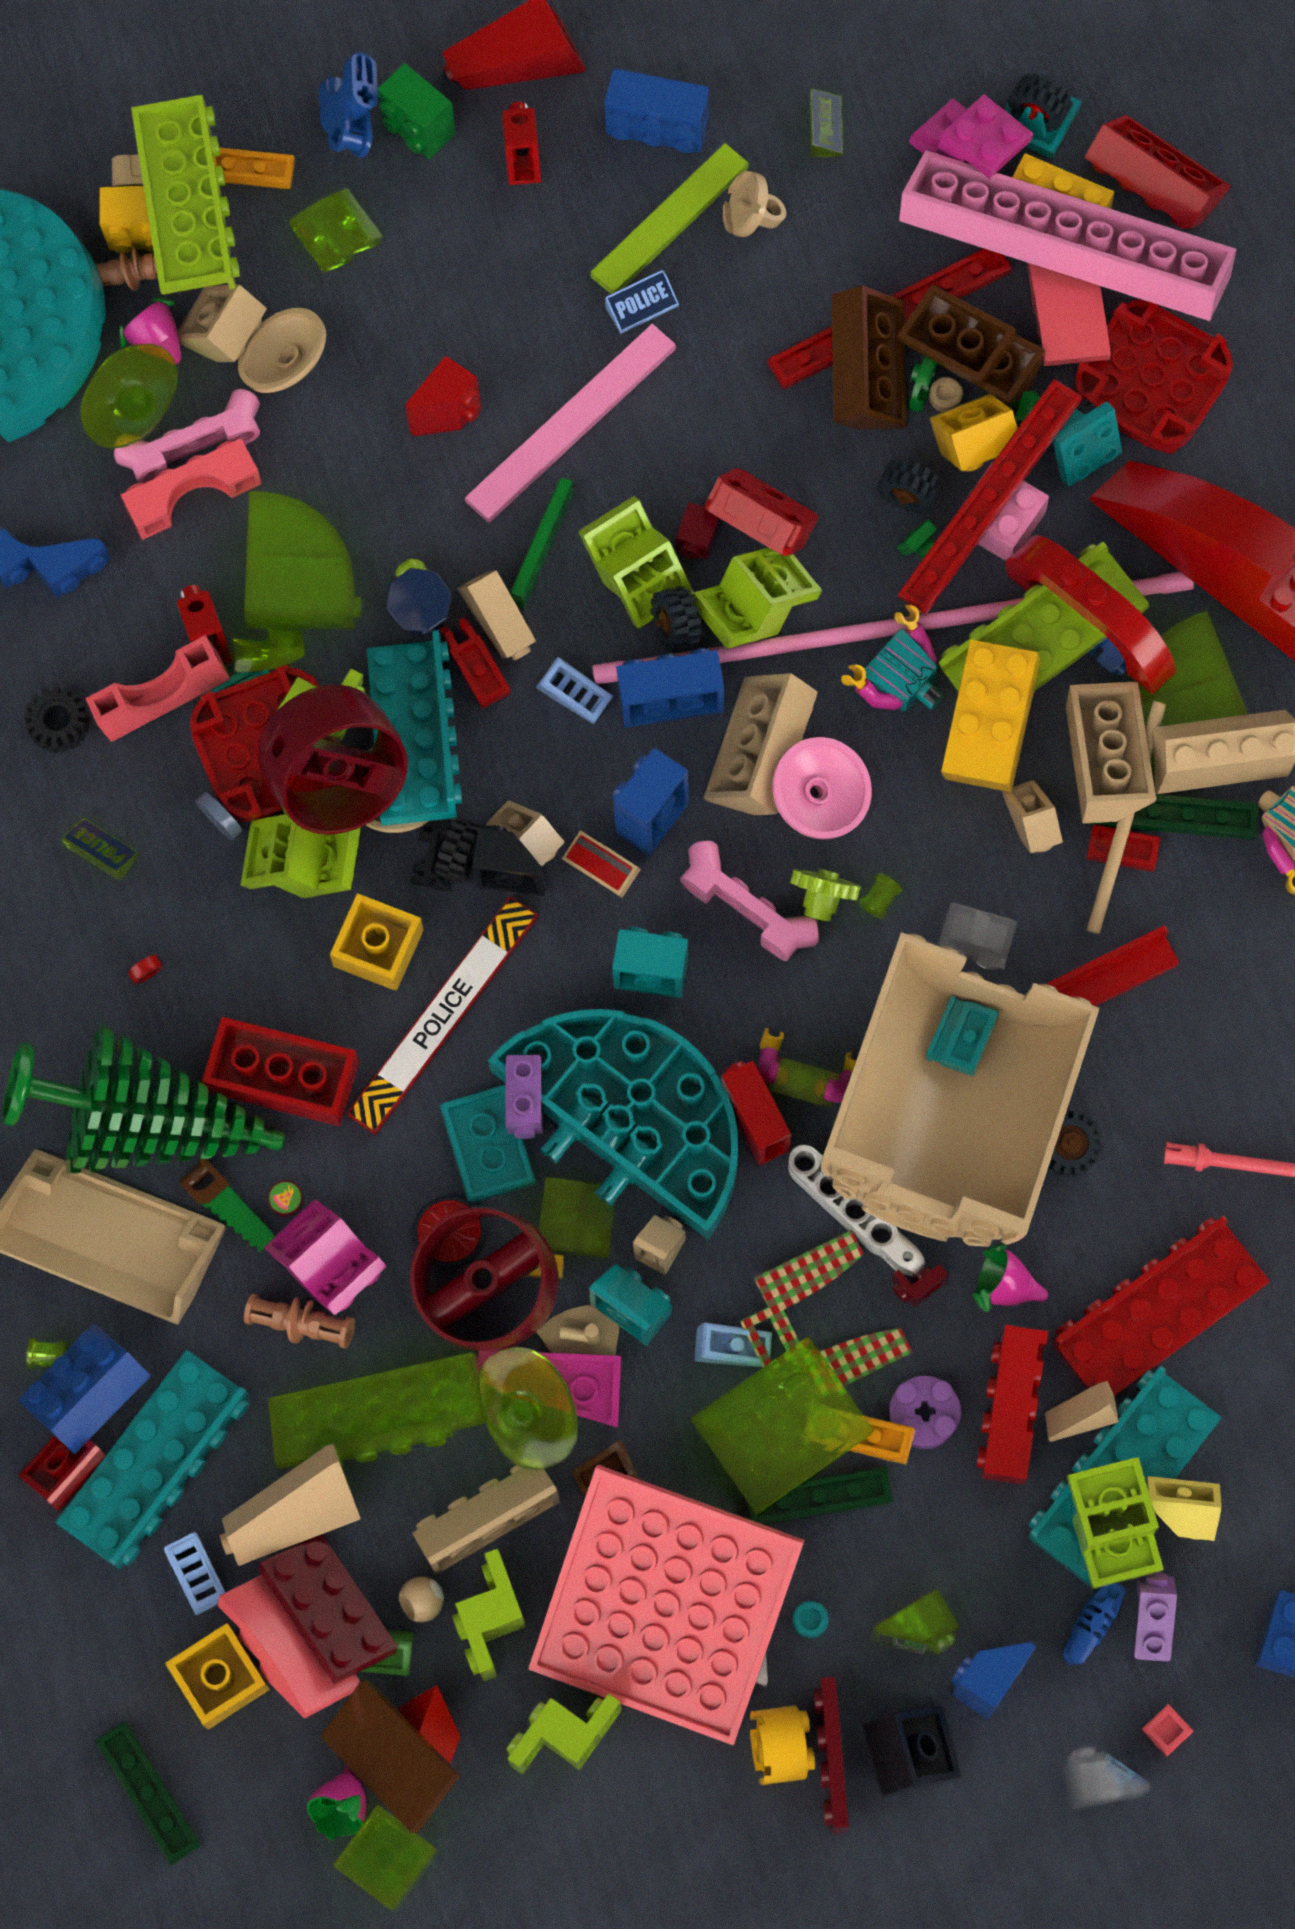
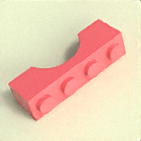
M240 438L236 441H226L220 444L216 450L206 455H196L190 458L186 464L176 469H166L160 472L156 478L144 484H134L125 493L120 495L141 540H144L172 527V512L175 504L184 494L193 489L202 487L216 488L234 498L262 483L258 469L243 440Z
M204 635L176 650L175 659L171 666L157 678L138 685H122L115 682L85 699L97 725L107 738L113 742L227 682L231 678L218 651L208 637Z

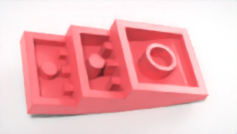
M1027 262L1038 340L1041 342V348L1045 349L1046 352L1043 358V365L1052 366L1110 360L1111 352L1100 286Z
M262 1575L219 1596L218 1607L240 1628L238 1639L260 1661L259 1673L304 1719L352 1694L359 1685L360 1680L356 1674L336 1684L332 1682Z

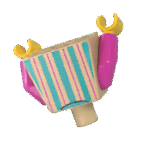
M1292 786L1282 797H1279L1272 791L1265 792L1261 796L1258 806L1265 811L1262 816L1265 828L1262 837L1267 853L1279 872L1286 874L1288 877L1285 882L1287 891L1295 895V887L1292 884V879L1295 878V786Z

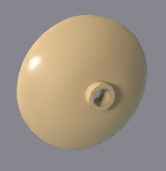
M305 308L286 309L263 321L260 327L249 337L245 344V352L238 359V372L242 381L250 389L261 393L282 391L300 382L313 370L322 355L326 342L324 323L317 314Z

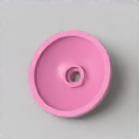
M809 738L789 748L778 761L772 780L773 798L783 819L797 832L814 839H834L852 831L864 819L871 802V780L862 759L850 747L831 738ZM811 788H815L818 791V798L811 796Z

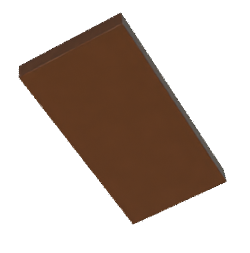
M362 1679L320 1736L411 1833H418L461 1776L369 1680Z

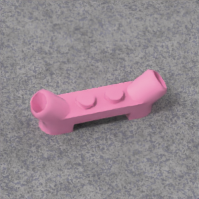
M238 389L232 392L223 413L213 417H202L196 420L193 425L181 430H170L162 438L149 443L125 435L118 440L114 450L116 463L132 469L137 482L144 484L156 478L160 472L168 469V463L224 440L236 441L241 438L246 445L260 435V429L254 419L260 407V402L254 393L245 389Z
M698 841L689 848L690 867L680 878L683 886L705 904L714 895H717L764 931L761 934V946L774 956L787 962L796 949L815 947L819 942L817 919L808 916L783 918L776 913V908L770 901L763 897L757 899L749 893V888L743 881L737 877L730 879L722 873L719 847L713 841Z

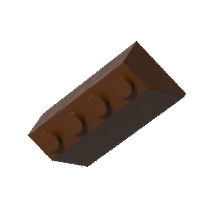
M863 285L832 294L834 422L853 429L902 430L907 428L905 344L896 338L905 324L904 301Z

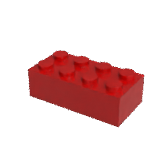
M221 1017L202 1083L207 1085L209 1094L216 1095L217 1091L229 1099L340 1127L358 1069L359 1059L356 1050Z

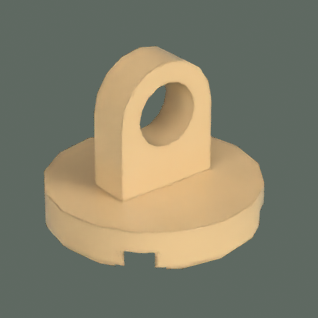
M743 171L731 183L728 189V193L731 194L729 202L725 201L723 205V222L725 229L729 233L738 237H747L756 230L758 225L773 229L785 219L787 211L784 204L776 196L768 194L766 179L760 173ZM766 208H768L773 213V215L770 214Z

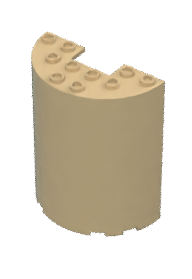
M901 932L821 1160L822 1173L833 1178L832 1187L845 1199H858L863 1202V1211L912 1233L947 1242L948 1237L963 1238L964 1243L970 1246H990L992 1240L1002 1239L1001 1242L1005 1245L1017 1242L1027 1235L1100 1008L1091 1005L1088 1000L1082 997H1070L1059 993L1056 988L1047 984L1038 985L1033 983L1026 995H1023L1009 985L991 983L975 972L961 971L967 957L960 955L957 950L947 946L939 947L933 945L917 934ZM951 995L955 996L957 1000L963 1002L967 1000L999 1011V1018L974 1077L941 1066L939 1062L933 1060L929 1062L926 1060V1053Z

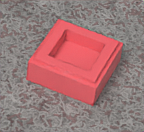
M1169 1704L1141 1729L1165 1757L1194 1732Z

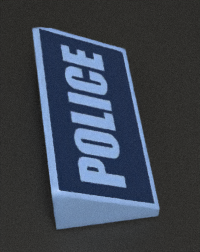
M663 270L605 298L606 309L620 334L679 306Z

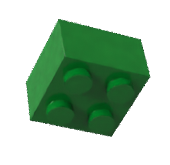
M404 63L377 88L382 124L390 133H398L404 138L406 145L414 153H421L427 159H430L456 134L452 102L407 64Z

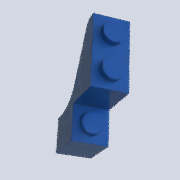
M5 528L0 530V582L6 589L12 584L16 585L24 581L29 572L34 570L54 596L58 598L63 593L68 594L74 591L81 580L90 574L93 575L100 572L110 560L106 546L97 538L32 547L14 539Z

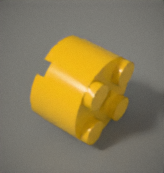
M796 1705L751 1711L750 1720L757 1719V1729H750L755 1771H763L764 1777L758 1779L761 1785L805 1780L809 1770H815L814 1752L812 1747L807 1748L805 1733L810 1731L807 1711H799Z

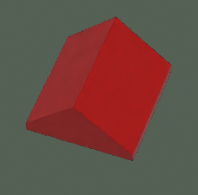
M53 1436L18 1476L60 1512L82 1488L106 1455L90 1440L74 1454Z

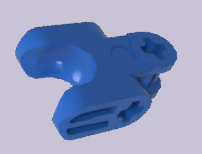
M357 52L345 61L343 65V79L328 76L320 83L318 87L321 126L329 134V148L337 152L342 151L343 148L349 149L354 156L363 158L369 152L372 144L373 133L370 110L378 103L377 65L370 56Z

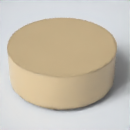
M950 377L937 379L930 388L929 400L931 405L941 412H946L960 406L963 396L962 386L957 380Z

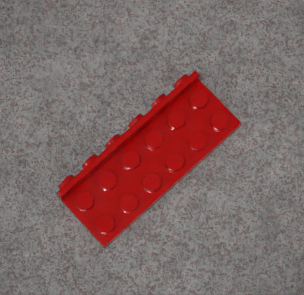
M1222 1216L1217 1221L1213 1217L1207 1219L1196 1228L1199 1234L1191 1240L1187 1241L1185 1237L1178 1240L1168 1249L1170 1252L1169 1256L1162 1261L1154 1258L1140 1269L1142 1275L1131 1282L1129 1278L1125 1279L1113 1288L1114 1296L1104 1303L1101 1299L1096 1300L1083 1311L1086 1314L1085 1317L1077 1323L1071 1319L1055 1331L1058 1336L1053 1342V1347L1086 1390L1094 1385L1108 1381L1116 1397L1143 1377L1149 1369H1154L1270 1283L1265 1273L1228 1228V1220L1225 1216Z

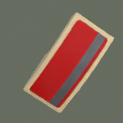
M581 830L562 857V860L621 898L641 870Z

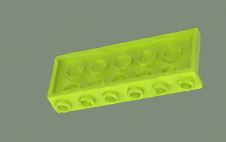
M203 95L131 107L161 294L228 283L230 290L236 289L235 278L240 277V269L237 257L231 258L230 247L235 246L232 226L226 227L225 217L230 216V208L227 196L221 197L220 186H226L222 166H216L215 156H220L221 153L217 136H211L210 126L216 125L213 107H206Z
M1104 542L1097 546L1092 544L1079 554V561L1124 596L1141 613L1150 608L1148 601L1109 553L1108 547ZM1037 584L1024 594L1025 599L1015 606L1010 604L999 611L995 621L988 626L983 624L974 629L969 635V640L960 646L955 644L948 648L941 657L943 659L939 661L941 671L959 693L970 640L1038 652L1041 661L1034 689L1035 692L1106 640L1107 637L1044 585Z

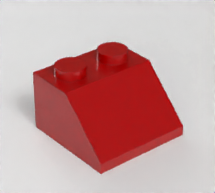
M445 355L405 404L409 432L414 436L456 431L461 430L467 422H473L478 417L482 408L478 377Z

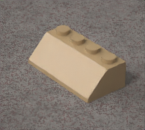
M791 673L744 677L703 799L751 815L777 814L778 809L772 792L773 774L782 755L789 748L803 741V735L813 711L818 691Z
M1138 681L1070 685L1065 708L1082 823L1117 822L1156 801V793Z
M1286 710L1153 727L1156 794L1289 776L1295 764V718Z
M529 1460L517 1464L510 1470L512 1475L500 1482L497 1478L486 1482L479 1488L480 1493L469 1500L466 1496L461 1497L447 1507L449 1510L447 1513L438 1518L435 1515L428 1516L416 1525L418 1530L412 1532L435 1575L560 1503L558 1490L538 1460L531 1464Z

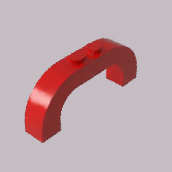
M1034 535L1006 560L1007 576L1026 592L1037 584H1043L1100 630L1122 655L1126 663L1128 676L1138 681V684L1151 695L1176 673L1175 662L1167 645L1142 613L1118 591L1059 544L1046 537Z

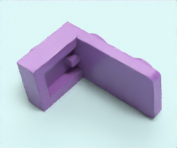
M508 1055L506 1057L507 1134H514V1137L518 1139L534 1138L535 1134H543L541 1057L539 1055Z
M1157 1572L1137 1578L1136 1588L1139 1605L1134 1657L1140 1660L1170 1661L1177 1591L1174 1577Z

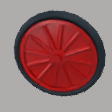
M451 1195L441 1196L428 1202L418 1212L413 1223L412 1236L415 1248L417 1249L425 1234L441 1219L459 1210L476 1206L462 1197ZM484 1218L469 1222L454 1231L439 1248L433 1265L442 1268H457L472 1261L480 1253L485 1243L487 1231Z

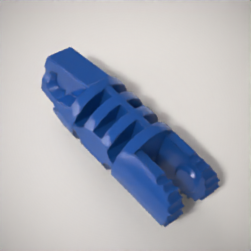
M1115 1583L1099 1587L1088 1599L1070 1629L1072 1634L1067 1640L1063 1652H1061V1657H1063V1661L1066 1664L1080 1665L1082 1662L1085 1663L1087 1656H1090L1094 1647L1100 1645L1116 1618L1127 1591L1122 1585Z

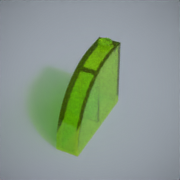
M249 491L244 607L247 627L252 629H355V617H361L362 600L361 597H356V585L347 548L336 529L318 511L297 499L277 493Z
M1207 611L1181 621L1161 636L1174 659L1176 673L1153 695L1138 684L1145 727L1153 701L1166 705L1160 726L1248 715ZM1153 749L1152 756H1151V759H1150L1151 768H1152V775L1155 774V771H1154V749Z

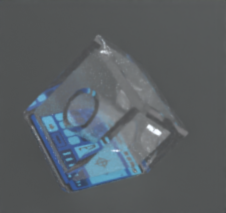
M1095 1747L1073 1751V1754L1070 1755V1758L1063 1765L1071 1810L1141 1798L1151 1791L1150 1782L1107 1752L1096 1753Z

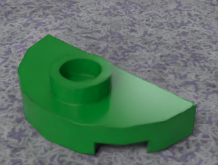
M926 356L922 364L916 362L910 380L915 385L909 410L918 413L923 410L939 366L937 362Z

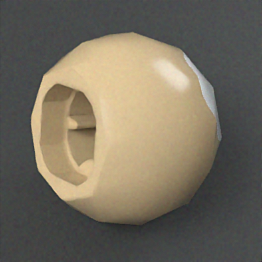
M423 1576L409 1579L402 1586L399 1593V1602L402 1610L410 1620L427 1622L439 1615L443 1607L444 1595L441 1586L435 1580Z

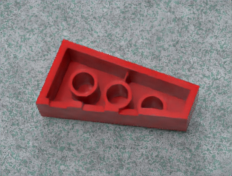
M1005 1325L1000 1342H993L991 1363H997L995 1377L989 1376L986 1397L992 1398L991 1412L984 1411L981 1432L988 1434L986 1447L979 1446L976 1468L983 1469L981 1479L1024 1485L1027 1480L1034 1433L1032 1425L1035 1422L1038 1406L1037 1388L1040 1386L1044 1365L1041 1358L1043 1348L1047 1344L1048 1331Z

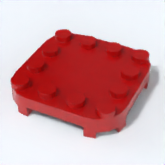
M1134 300L1127 304L1122 302L1115 309L1114 316L1107 325L1111 352L1110 360L1080 362L1075 376L1074 391L1082 396V400L1084 398L1088 399L1090 405L1093 403L1096 408L1107 401L1115 409L1118 431L1146 447L1163 451L1166 454H1173L1178 448L1185 446L1193 438L1225 389L1234 364L1232 363V354L1226 345L1227 340L1219 333L1212 337L1159 307L1158 304L1146 300Z
M289 664L276 666L273 672L215 693L211 690L200 697L199 702L192 710L190 731L200 761L216 800L238 823H249L253 820L283 813V810L266 786L258 764L259 740L266 724L280 707L297 677L316 687L320 686L313 675L310 676L303 670L291 668ZM290 774L287 789L309 792L322 790L335 784Z

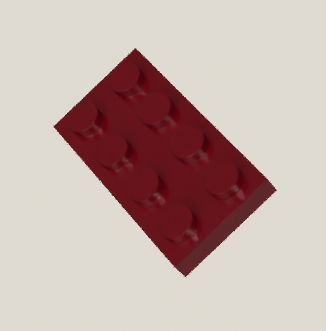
M322 1534L260 1562L259 1572L334 1684L396 1654L397 1644Z
M823 1677L820 1679L819 1687L814 1688L813 1692L814 1714H821L822 1725H817L816 1729L817 1750L825 1751V1762H820L819 1766L821 1789L828 1788L829 1800H823L822 1803L824 1826H831L832 1834H845L849 1824L836 1677Z

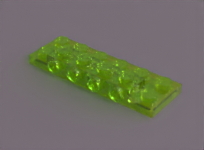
M473 1352L268 1398L275 1465L279 1469L300 1465L330 1444L334 1445L340 1464L343 1466V1460L356 1458L358 1462H370L377 1459V1453L389 1450L395 1455L406 1454L412 1450L411 1445L425 1443L427 1447H438L446 1443L447 1437L455 1436V1430L485 1424L477 1357Z

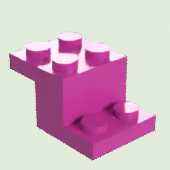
M983 94L968 109L952 98L911 135L909 143L922 154L927 150L971 164L990 179L1031 142L1033 132Z
M316 1199L264 1246L266 1251L289 1271L313 1299L334 1315L348 1308L353 1303L354 1297L366 1286L376 1282L380 1273L387 1267L379 1256L364 1246L338 1215Z

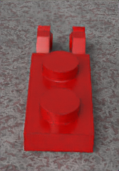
M464 616L458 619L460 630L467 638L466 641L458 645L452 631L447 626L441 628L440 633L443 640L447 641L453 661L482 710L511 695V690L480 635H476L469 621Z

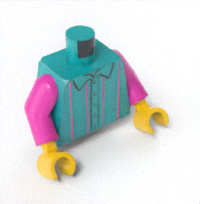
M905 605L909 611V618L905 620L901 612H896L894 618L897 623L907 626L906 631L901 628L865 669L858 664L849 665L848 668L854 673V679L849 675H842L841 682L846 686L855 685L856 692L873 708L908 711L919 700L929 709L933 710L944 697V694L932 685L937 676L938 661L930 638L922 624L917 622L919 620L918 609L912 605Z

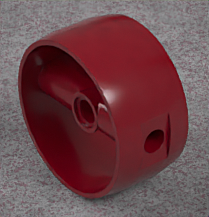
M346 685L319 686L302 692L287 701L270 718L258 744V764L264 782L283 812L298 826L317 834L332 835L349 832L376 819L397 798L404 785L408 770V759L402 739L383 709L363 691ZM352 727H369L378 730L372 751L343 745L339 738L327 735ZM290 774L335 784L322 790L309 792L287 789Z
M471 1207L446 1216L425 1234L412 1260L410 1285L414 1303L421 1317L442 1339L466 1349L499 1351L522 1343L542 1327L551 1314L557 1299L559 1273L551 1246L533 1224L521 1216L499 1208ZM504 1218L513 1222L523 1231L481 1261L471 1263L465 1272L431 1294L430 1275L435 1256L444 1241L458 1228L478 1219ZM541 1267V1285L537 1301L528 1317L512 1332L491 1341L471 1342L460 1337L450 1329L453 1325L532 1271ZM488 1269L492 1274V1282L489 1287L482 1289L478 1284V1276L482 1271Z

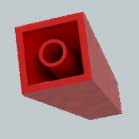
M529 0L441 52L447 63L442 66L451 83L457 81L464 90L578 74L587 70L563 21L547 0Z

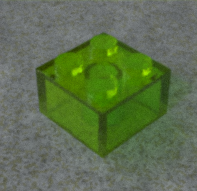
M377 1804L332 1866L396 1913L439 1854V1851L416 1833H411L398 1819Z

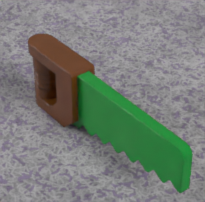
M199 1158L198 1161L200 1163L179 1180L178 1183L198 1205H202L206 1209L211 1208L213 1215L219 1214L220 1221H226L229 1228L234 1227L236 1234H242L243 1240H249L251 1247H257L258 1253H261L265 1249L264 1246L275 1237L274 1234L230 1188L228 1181L207 1159ZM208 1173L215 1178L204 1190L193 1189Z

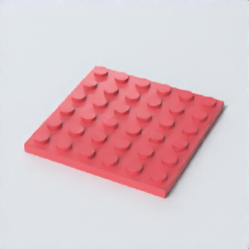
M597 1465L528 1670L604 1698L609 1693L625 1706L734 1746L805 1540Z

